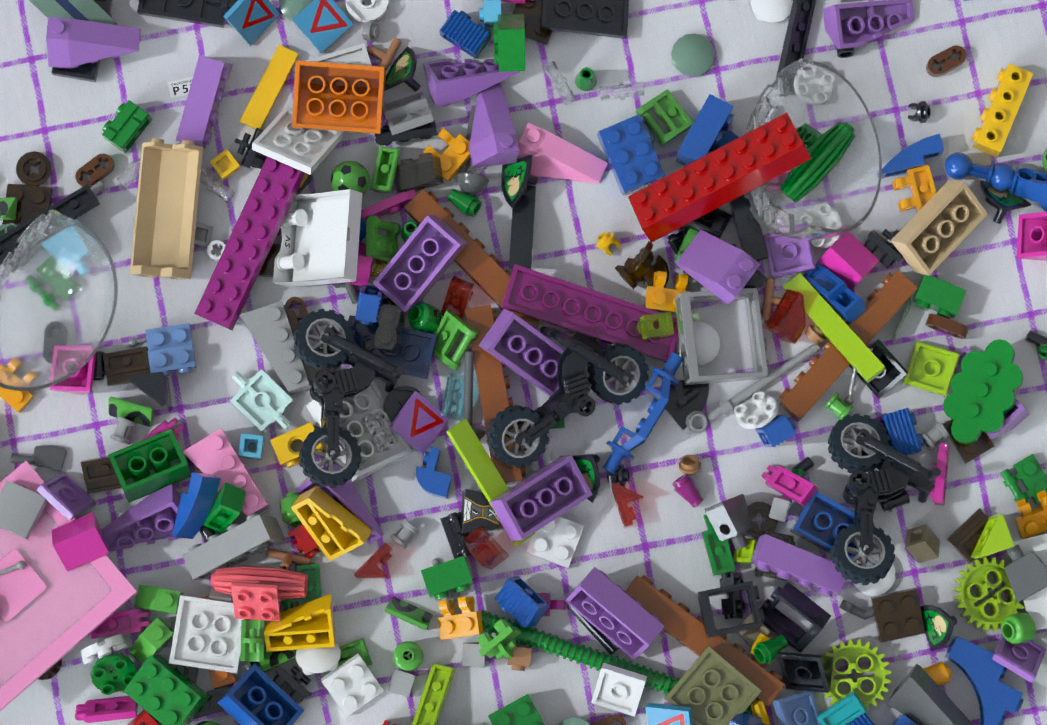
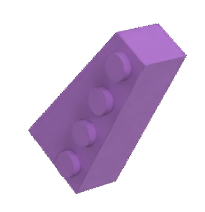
M199 55L175 141H194L196 146L203 148L210 144L212 138L211 129L217 120L218 107L222 101L224 89L233 64Z
M767 534L759 537L750 561L757 564L756 568L760 570L774 572L779 578L791 580L799 586L810 589L827 598L840 594L845 581L841 572L836 571V565L832 561Z

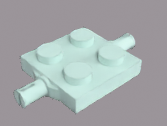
M262 369L248 380L239 371L235 374L241 380L235 375L232 376V379L241 387L230 402L262 433L276 421L285 430L288 427L283 421L289 427L292 425L283 414L294 400Z

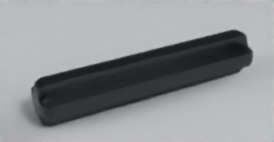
M568 604V609L610 654H614L619 649L617 645Z

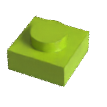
M747 540L748 546L738 550L735 549L733 562L754 564L750 561L758 541Z

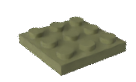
M708 645L664 699L671 705L691 707L693 723L695 725H730L734 716L740 713L743 714L762 690Z

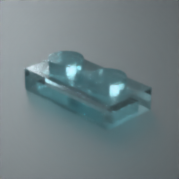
M448 372L441 411L442 417L456 421L463 420L464 375Z

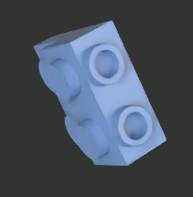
M190 323L145 330L151 373L163 372L166 376H170L169 372L171 371L185 374L191 373L192 368H197Z

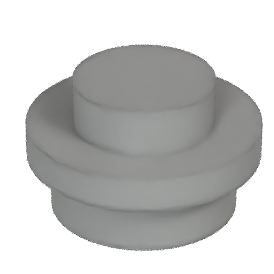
M370 20L363 24L362 37L364 40H368V42H374L379 37L380 28L374 20Z
M693 411L687 415L685 424L690 432L701 433L706 429L708 419L703 412Z

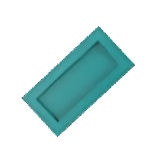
M852 691L822 711L816 718L821 725H847L865 713L867 708L857 694Z

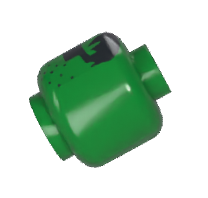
M424 302L413 306L408 314L409 323L413 329L430 334L438 329L442 318L438 308Z

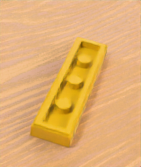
M278 45L240 119V123L254 130L256 128L262 129L299 57V53Z

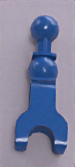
M955 152L946 159L945 172L954 180H962L969 175L986 179L985 188H988L990 184L992 188L998 191L1010 189V194L1013 193L1018 197L1036 201L1047 212V172L1016 167V170H1014L1012 166L1006 163L994 165V160H992L990 167L972 163L970 157L962 152Z

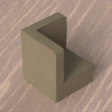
M927 524L907 530L905 548L918 563L939 557L940 540Z
M749 614L739 625L753 623L752 615ZM762 624L760 628L736 633L752 648L760 633L768 636L771 632Z

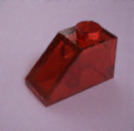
M787 289L765 328L782 341L796 344L806 327L804 298L800 292Z
M480 526L464 539L469 553L482 567L492 570L509 557V554L483 526Z

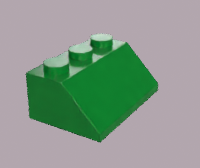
M172 429L108 454L128 503L191 477L188 464Z

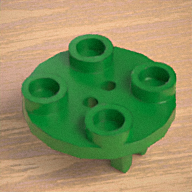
M121 653L106 655L98 659L92 666L90 675L92 683L97 689L101 690L105 695H111L114 692L124 690L137 672L135 663Z

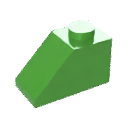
M139 584L135 607L177 615L180 595L183 596L184 593Z
M156 618L140 634L129 649V652L143 665L149 655L158 654L173 639L174 631L161 618Z

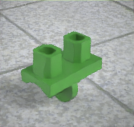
M500 619L494 624V628L499 633L495 638H493L490 632H485L477 638L481 646L479 653L483 657L487 655L489 658H492L495 655L498 660L503 656L507 659L514 657L512 649L516 647V643L513 640L522 632L518 627H513L506 619Z
M241 620L240 661L264 662L265 620Z

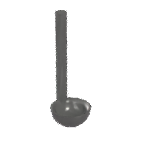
M476 105L471 106L466 133V139L469 142ZM470 157L459 170L457 181L460 189L465 193L476 194L487 187L489 179L468 173Z
M467 350L465 351L463 419H467L479 441H481L486 429L472 426L474 351Z

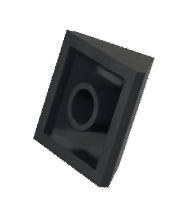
M717 208L681 228H685L686 231L689 228L698 232L703 230L721 239L732 215Z
M878 339L869 349L885 366V370L869 383L858 372L857 375L879 399L909 372Z
M163 372L129 377L128 381L168 412L172 410L169 378Z
M788 652L778 653L786 689L830 692L833 657Z

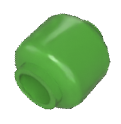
M298 492L288 493L280 501L282 521L289 524L290 527L302 525V522L291 508L299 497Z
M1027 613L1009 615L1004 618L1001 626L1003 637L1011 644L1028 642L1033 639L1036 632L1035 622Z
M404 641L395 648L393 654L394 661L400 669L413 671L422 664L423 651L416 643Z

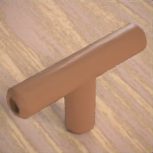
M394 38L387 52L372 45L369 46L367 52L381 59L382 61L379 66L386 67L387 71L402 42L400 39Z
M768 278L766 281L762 310L765 323L770 322L772 305L789 308L791 304L790 299L773 297L775 279Z
M270 548L266 554L269 558L282 560L280 568L289 570L291 563L311 565L312 558L309 559L306 556Z

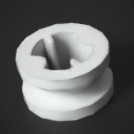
M215 240L209 243L207 253L213 261L218 262L221 255H212L214 247L218 246L220 248L222 246V255L226 245L220 240Z

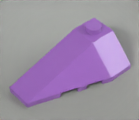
M882 0L836 4L823 8L825 31L838 49L860 47L915 20L912 0Z
M497 83L477 94L469 144L473 168L516 163L518 158L519 146L501 83Z
M334 463L333 472L342 469L340 466ZM326 464L321 466L322 469L329 471V468H326ZM307 477L296 488L300 495L316 486L322 489L373 530L366 540L368 544H372L384 535L352 480L347 481L342 486L338 485L335 488H330V486L321 487L316 482L314 484Z

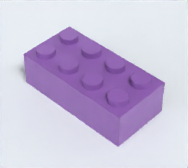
M427 215L373 284L405 313L409 312L413 306L422 301L468 243L437 215Z
M503 309L479 344V347L548 396L553 395L559 389L555 376L557 374L558 359L565 350L513 312Z
M570 455L559 457L489 502L509 539L517 541L525 539L593 494L575 460Z
M596 567L583 578L565 600L567 604L633 660L650 646L664 628V625L660 623L656 616L648 613L640 602L633 600L625 593L621 586L614 584L603 571L598 570Z

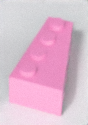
M221 428L183 451L204 474H211L221 478L219 489L227 482L246 491L242 511L247 516L255 513L260 514L270 507Z

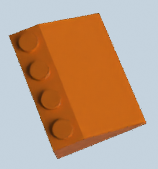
M296 60L292 127L380 134L386 67Z

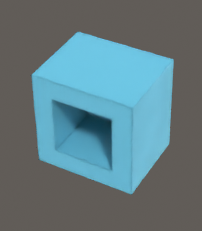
M483 0V8H479L480 21H484V25L487 28L494 27V22H498V15L501 14V0Z
M241 433L238 456L240 458L263 460L265 437ZM251 444H256L257 446L254 452L249 451Z

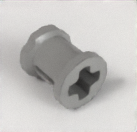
M118 417L117 427L110 438L129 445L130 434L133 427H136L137 424Z
M936 422L935 427L927 433L921 434L923 443L931 451L943 439L950 438L948 431L940 422Z
M403 519L400 528L390 537L406 549L407 543L415 533H419V530Z

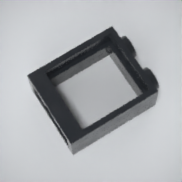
M752 581L697 593L706 638L762 627L761 622L765 621L763 609H758L757 599H760L757 585L753 586ZM746 590L753 623L716 630L709 597Z
M789 582L783 588L778 586L770 596L772 600L767 598L760 607L763 609L765 621L762 623L778 636L783 635L788 644L800 653L819 634L831 617L828 612ZM782 600L812 624L804 631L776 609L775 606Z

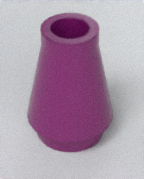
M684 474L672 483L675 487L674 491L690 503L693 508L704 500L692 476L689 477L687 474Z

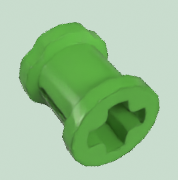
M836 392L825 404L824 408L830 409L838 416V420H842L853 406L845 403Z

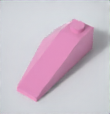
M527 123L518 143V158L532 155L530 175L536 177L600 183L608 165L606 161L531 123Z

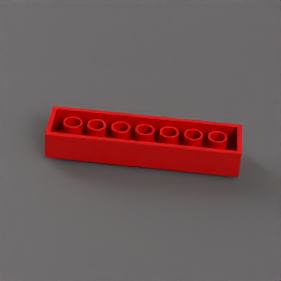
M786 112L628 196L642 230L648 239L654 242L810 160L811 157L795 125Z

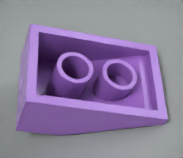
M703 230L698 232L675 263L728 305L738 296L760 266L759 262L743 250Z

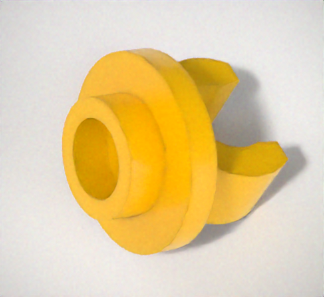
M603 232L597 238L596 247L611 256L612 253L609 251V246L613 244L619 248L620 243L615 240L616 235L613 232Z

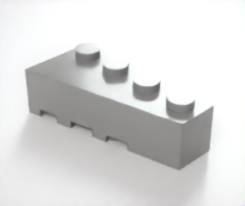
M279 301L240 314L239 316L289 394L293 395L310 389L311 384L303 360L298 358V352L294 349V333L283 302Z
M255 513L248 516L246 522L229 526L227 532L221 535L215 534L210 536L208 542L190 547L188 549L189 552L182 556L192 579L202 581L211 577V574L215 573L218 568H227L229 563L234 565L248 560V554L250 553L256 554L260 552L261 554L267 551V546L274 542L279 545L285 543L286 539L277 519Z

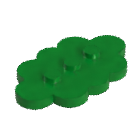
M998 339L992 341L984 352L971 351L966 354L961 362L962 371L951 379V389L953 392L944 399L943 410L953 420L951 432L955 440L961 444H973L979 439L982 432L991 434L1001 430L1005 423L1004 413L1011 410L1015 405L1014 391L1022 385L1023 373L1013 363L1015 352L1011 344L1006 340Z

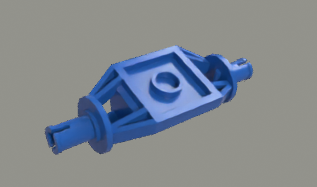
M672 352L662 369L652 367L651 371L654 374L647 383L645 390L657 397L658 400L653 399L647 409V412L650 413L647 419L642 417L637 425L636 432L638 434L621 426L612 442L607 441L606 444L611 447L612 452L602 466L603 469L614 475L623 458L631 460L635 458L629 452L645 443L668 405L670 383L675 386L679 385L674 374L684 360L682 357ZM657 377L662 379L661 392L652 388ZM623 433L631 437L630 440L621 446L617 444Z

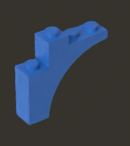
M955 636L945 658L953 662L966 675L973 686L979 703L980 725H1003L1006 718L1003 715L1004 712L1014 714L1015 711L1018 712L1023 704V699L1021 698L1023 693L998 681L999 678L1003 679L1007 668L992 659L994 653L959 636Z

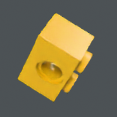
M312 422L270 440L282 467L287 466V468H291L299 464V452H294L292 445L296 441L304 442L308 434L314 431L315 427ZM321 444L316 446L315 451L321 450Z

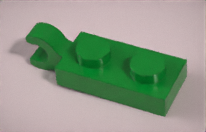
M707 514L704 515L708 531L701 533L713 576L735 571L728 540H719Z

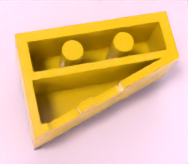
M318 486L299 495L291 506L294 513L329 561L364 544L373 531Z
M331 594L280 612V621H265L264 637L266 652L335 647L336 629Z

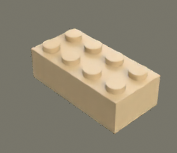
M949 179L892 238L891 242L915 273L930 276L988 213L965 182Z

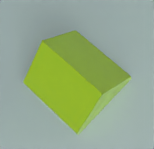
M996 514L989 517L971 555L972 558L985 557L1014 547L1003 515Z

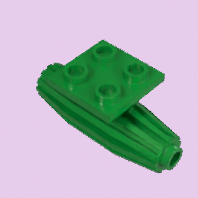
M846 121L843 124L841 122L836 123L824 134L807 123L797 128L811 159L791 169L780 187V190L793 202L797 203L816 188L845 154L855 138L853 134L855 129Z

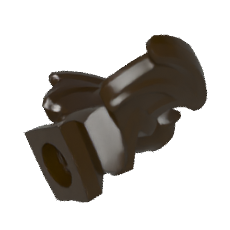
M650 241L647 242L645 247L640 249L639 254L634 259L627 258L624 266L617 265L615 267L621 278L632 289L637 286V282L642 281L645 287L653 286L654 272L658 271L667 272L664 288L668 283L669 269L666 261L658 255L655 264L651 265L654 255L652 252L653 244Z

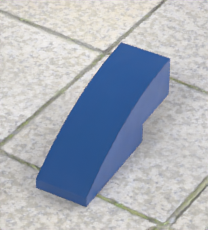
M940 134L924 138L899 152L882 168L878 174L879 179L906 173L908 169L924 166V159L941 156L944 152V147Z
M816 263V269L808 270L803 275L822 298L849 323H852L867 310L862 299L848 289L844 281L822 264Z
M192 472L188 493L182 492L172 534L173 537L187 539L195 537L212 508L221 478L211 474Z

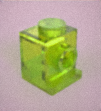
M671 312L649 314L640 317L638 331L639 334H642L643 339L673 335ZM654 321L658 322L659 329L653 327Z

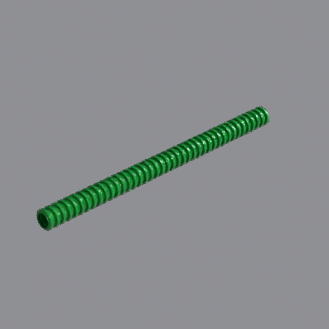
M481 610L483 631L488 630L491 634L494 632L497 636L499 633L494 628V624L500 619H505V617L499 618L497 614L493 616L491 612L487 614L484 613L485 610ZM508 619V622L513 627H518L522 632L514 640H516V643H519V641L523 642L522 645L524 646L528 644L530 648L534 646L536 650L540 648L543 649L542 652L549 651L550 655L554 653L556 657L560 655L563 656V659L569 658L571 662L575 660L576 664L583 663V666L589 665L591 669L595 667L597 671L602 668L603 663L647 676L644 687L650 686L651 690L655 688L657 692L664 691V694L669 693L679 681V677L675 679L672 678L673 675L666 676L664 672L660 674L659 670L652 671V668L646 669L644 665L640 667L638 663L634 665L632 661L626 662L624 658L620 660L618 656L614 658L612 654L605 655L604 651L600 653L598 649L594 651L592 647L585 648L583 644L579 646L578 642L574 644L571 643L572 640L565 641V638L559 639L557 635L553 637L551 633L545 634L543 630L539 632L537 628L533 630L531 627H521L516 622L513 623L511 619ZM751 704L744 713L753 714Z

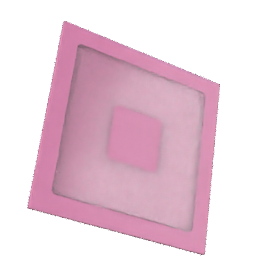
M25 461L0 482V492L6 480L40 494L37 489L45 482L32 466ZM47 502L28 540L0 528V571L16 565L19 561H24L26 564L24 569H16L0 576V711L137 593L136 589L107 555L71 571H66L53 547L51 530L76 518L69 521L50 502Z

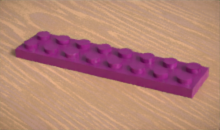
M267 156L194 314L233 331L304 178L305 172Z
M516 264L513 266L501 305L503 309L615 345V343L629 345L638 350L642 355L667 362L672 352L674 353L679 336L677 318Z

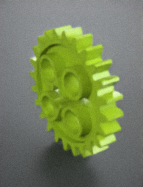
M987 557L981 558V563L976 559L972 561L973 566L966 564L967 572L964 570L958 572L962 578L954 580L959 584V587L952 588L953 591L958 592V596L953 597V600L959 601L955 609L962 608L963 610L960 617L968 616L967 624L975 621L974 628H979L982 625L983 631L989 630L990 627L992 631L998 630V625L1001 628L1005 617L1018 613L1017 610H1022L1025 607L1020 602H1017L1004 568L1005 560H1000L996 564V557L990 558L989 562ZM989 572L995 577L993 584L987 579ZM1002 581L1005 583L1001 588L990 594L991 598L984 599L977 607L974 606L975 602L989 593L988 590L995 589ZM972 586L978 591L976 598L970 593ZM1002 591L1008 594L1007 602H1004L1001 598ZM986 604L991 607L992 612L990 616L984 612Z
M849 639L847 646L840 641L839 649L832 645L833 653L825 652L826 656L833 657L831 689L829 693L824 695V698L831 696L830 704L833 705L846 695L840 694L837 689L838 684L844 681L851 687L849 693L854 691L867 708V711L869 710V703L876 707L875 699H884L880 694L881 691H889L884 687V684L891 683V680L885 678V675L891 674V671L884 669L889 662L881 661L885 654L877 655L878 647L872 650L869 649L870 642H867L865 646H861V639H858L856 645H853L852 639ZM859 658H869L871 665L867 670L860 669L858 666ZM838 659L847 661L848 668L846 671L839 672L836 670L835 662ZM851 669H855L856 673H875L874 676L859 677L857 682H853L851 678L834 679L835 675L850 674L852 672ZM865 679L873 683V689L869 693L863 692L860 687L861 682Z

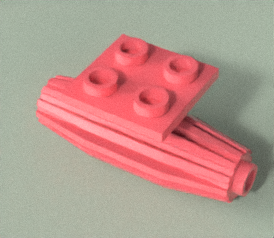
M237 566L218 568L215 573L211 574V586L217 592L232 595L236 619L280 621L279 600L306 597L308 575L270 567Z

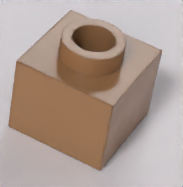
M514 647L512 649L514 657L508 659L507 665H512L511 670L525 671V667H530L532 648Z

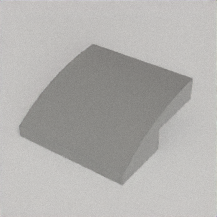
M423 92L383 106V112L392 135L434 121Z
M6 480L0 492V528L28 540L48 501L42 495Z

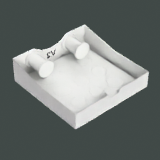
M347 189L295 195L281 225L282 243L274 262L273 283L288 287H302L356 281L362 206L361 192Z

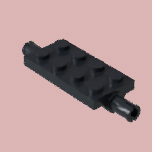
M139 0L137 13L139 15L224 28L226 19L223 16L238 0Z

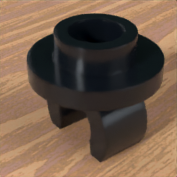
M920 101L919 104H909V108L912 110L916 109L917 112L915 115H909L908 119L913 122L926 123L927 119L931 116L930 106L925 101Z
M620 464L614 475L610 472L607 474L608 484L620 482L621 487H625L626 482L630 481L629 469L625 468L624 464Z

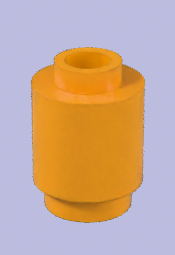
M940 661L923 668L939 687L950 683L952 672L948 664L944 665Z

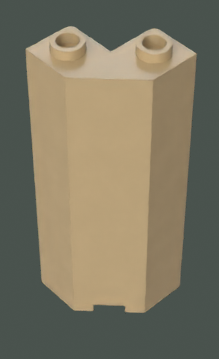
M152 138L151 142L142 143L130 275L149 278L167 277L177 280L191 279L203 147L196 146L194 141L182 140L181 144L171 145L165 144L163 139Z

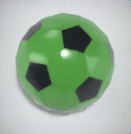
M356 161L342 162L332 171L331 186L333 191L351 189L361 192L363 196L369 188L370 176L368 171L362 164Z

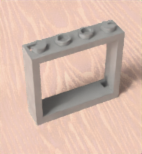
M757 288L742 289L734 299H745L754 372L699 376L690 303L722 300L711 291L686 292L674 297L681 357L684 359L682 367L685 385L758 380L768 376V366L770 364L766 360L767 341L766 338H763L764 318L760 314L762 300L759 299Z

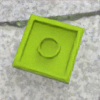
M917 341L907 369L909 373L905 376L903 384L947 397L960 354Z

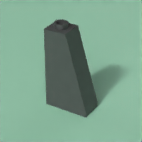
M918 664L912 668L894 689L887 702L917 725H973Z

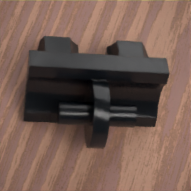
M256 128L250 144L248 142L251 135L246 132L242 140L236 138L234 141L240 145L237 153L243 155L247 148L241 162L247 168L251 166L262 169L266 160L265 157L256 154L257 152L252 150V143L263 132L262 129Z
M887 229L882 232L888 239L887 241L873 230L867 236L869 238L864 245L872 254L878 247H881L886 252L880 259V263L886 268H889L896 261L899 262L903 257L891 245L892 238L899 232L897 229L893 234Z
M294 665L290 670L296 675L293 678L282 667H279L275 671L277 675L273 681L282 690L289 683L294 688L289 696L297 704H300L304 699L308 700L312 694L299 683L300 680L306 685L311 682L306 674Z

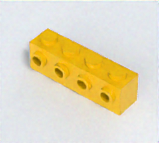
M1010 63L1005 69H1000L996 81H999L997 89L993 88L988 97V100L991 101L989 108H984L980 117L983 123L980 128L976 127L972 136V140L975 141L973 148L998 157L1031 81L1032 72Z

